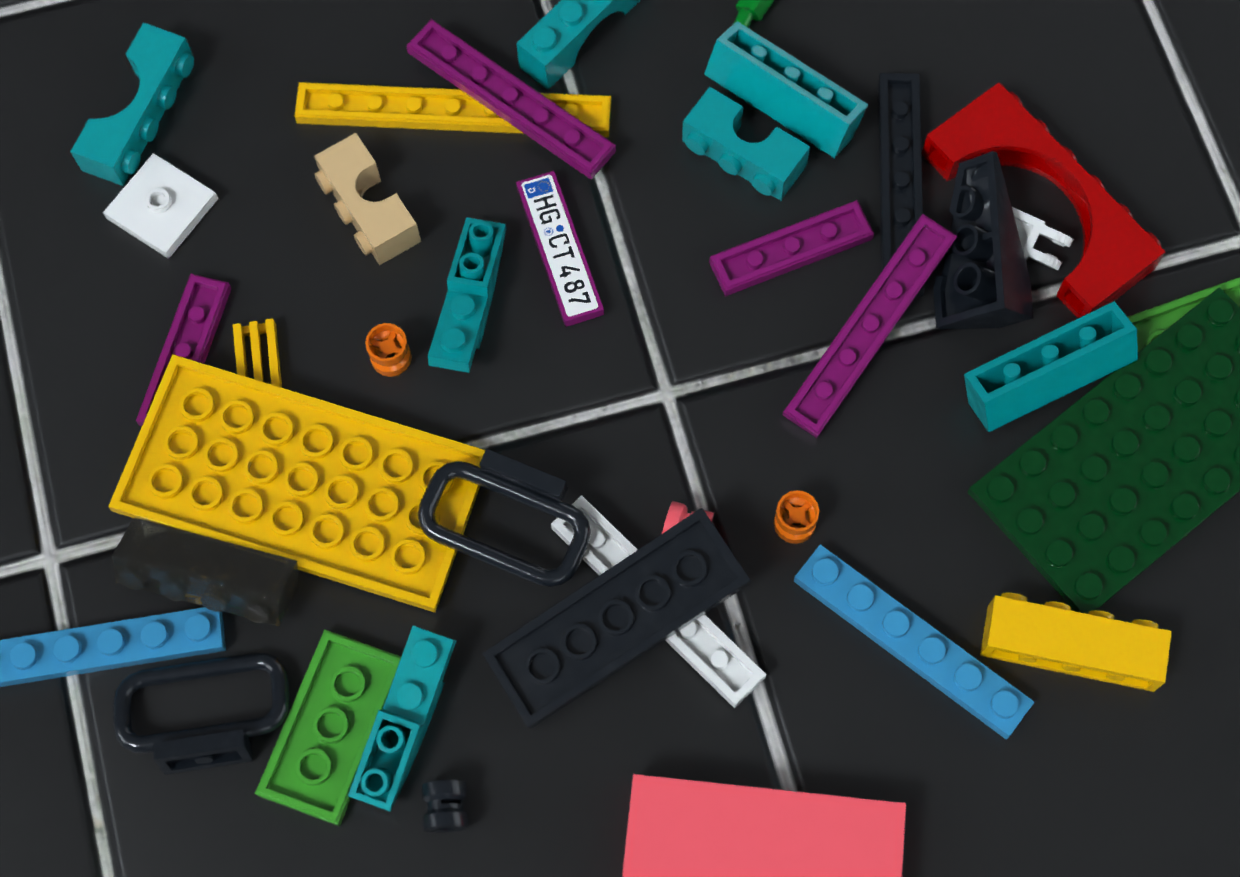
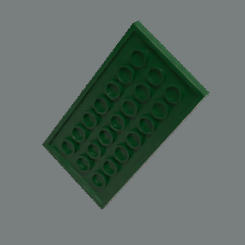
M1220 287L1217 288L1140 350L1137 361L1110 374L969 488L968 494L1074 611L1088 614L1089 611L1099 609L1240 492V307Z

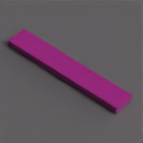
M431 19L407 44V51L411 56L592 180L615 154L616 145L434 20Z
M924 214L921 215L782 414L784 417L815 438L820 435L957 238L955 234Z

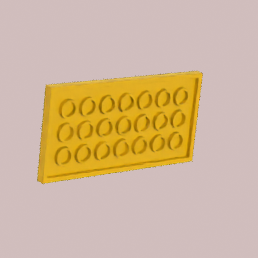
M172 354L108 507L112 512L436 613L457 551L433 541L424 534L418 521L419 505L428 483L437 469L446 463L455 461L471 463L481 468L479 464L485 450ZM461 478L449 481L435 510V519L438 524L464 534L480 486Z

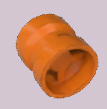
M391 323L378 324L369 331L366 336L365 345L371 364L376 372L388 377L397 376L405 372L411 363L412 356L404 331Z
M799 490L790 491L781 497L777 504L774 518L775 532L781 539L793 544L803 543L810 539L815 532L820 512L815 498L809 493Z

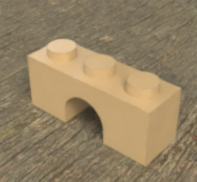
M357 133L314 156L319 169L318 172L314 173V176L319 186L326 195L332 192L338 202L334 203V207L343 223L347 225L352 222L358 231L354 234V238L365 256L372 253L378 264L381 265L421 242L416 222L396 193L378 202H371L362 198L363 194L369 188L381 182L375 160Z

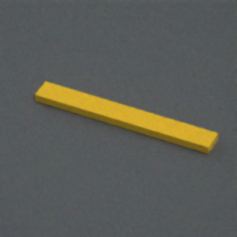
M299 82L295 109L297 124L524 134L461 89ZM540 93L603 137H609L611 96Z

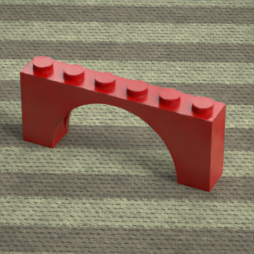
M1000 82L927 134L922 155L947 182L956 177L959 163L994 151L998 153L1001 166L1019 167L1037 173L1054 183L1070 199L1082 225L1083 252L1080 263L1064 278L1056 296L1077 318L1118 299L1154 271L1166 251L1161 247L1157 237L1151 232L1145 231L1133 219L1130 210L1124 204L1117 203L1105 190L1100 179L1095 175L1089 174L1077 162L1074 153L1069 148L1061 146L1050 134L1045 123L1040 119H1035L1023 107L1020 98L1015 93L1007 91Z

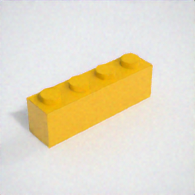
M1002 593L1001 596L995 595L987 607L980 656L1155 692L1166 682L1172 631L1159 629L1157 623L1149 620L1136 619L1130 623L1115 620L1113 614L1105 611L1093 610L1085 614L1071 611V607L1065 603L1046 602L1044 605L1027 602V597L1020 594Z

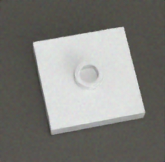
M153 153L103 213L106 219L169 259L216 203L218 197L216 192Z

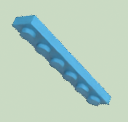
M821 544L795 575L793 582L1006 740L1034 704L1032 699Z
M219 605L0 640V687L226 651L222 609Z

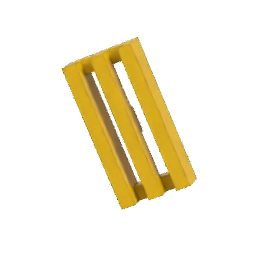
M265 319V323L258 324L257 321H251L248 326H242L241 323L233 324L237 374L248 377L244 336H250L254 379L264 382L260 334L266 333L271 385L282 388L277 328L274 319Z

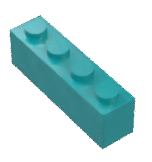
M738 21L716 40L704 75L833 158L853 139L868 107V104Z
M1113 301L965 373L964 379L968 404L986 430L991 432L1137 361V328L1117 303Z

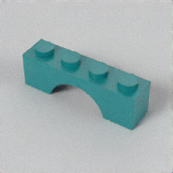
M561 0L516 43L519 68L545 89L549 90L574 65L582 44L591 31L605 17L617 11H621L626 15L640 0Z
M144 22L126 52L135 75L140 78L136 97L129 106L113 116L88 119L70 151L81 171L124 186L130 174L132 175L137 171L144 148L148 142L155 138L160 119L165 110L170 109L174 104L176 90L183 78L189 76L194 65V57L185 37Z

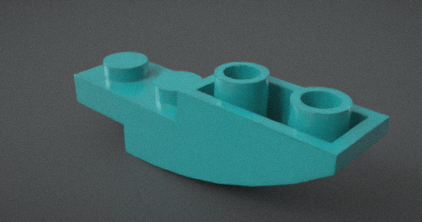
M466 217L447 278L448 291L428 353V366L470 372L475 351L480 349L500 265L506 224Z
M412 626L382 710H378L351 785L349 797L387 811L392 810L434 714L445 684L442 681L456 640L417 626Z

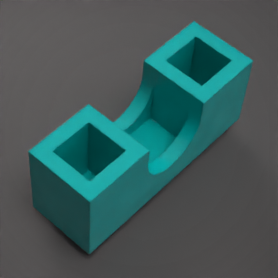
M709 87L683 120L682 141L685 142L692 152L698 155L705 154L718 162L719 166L728 174H738L751 182L752 186L761 194L772 195L781 201L806 168L810 146L777 126L769 137L761 142L749 143L743 141L735 134L741 127L743 106Z

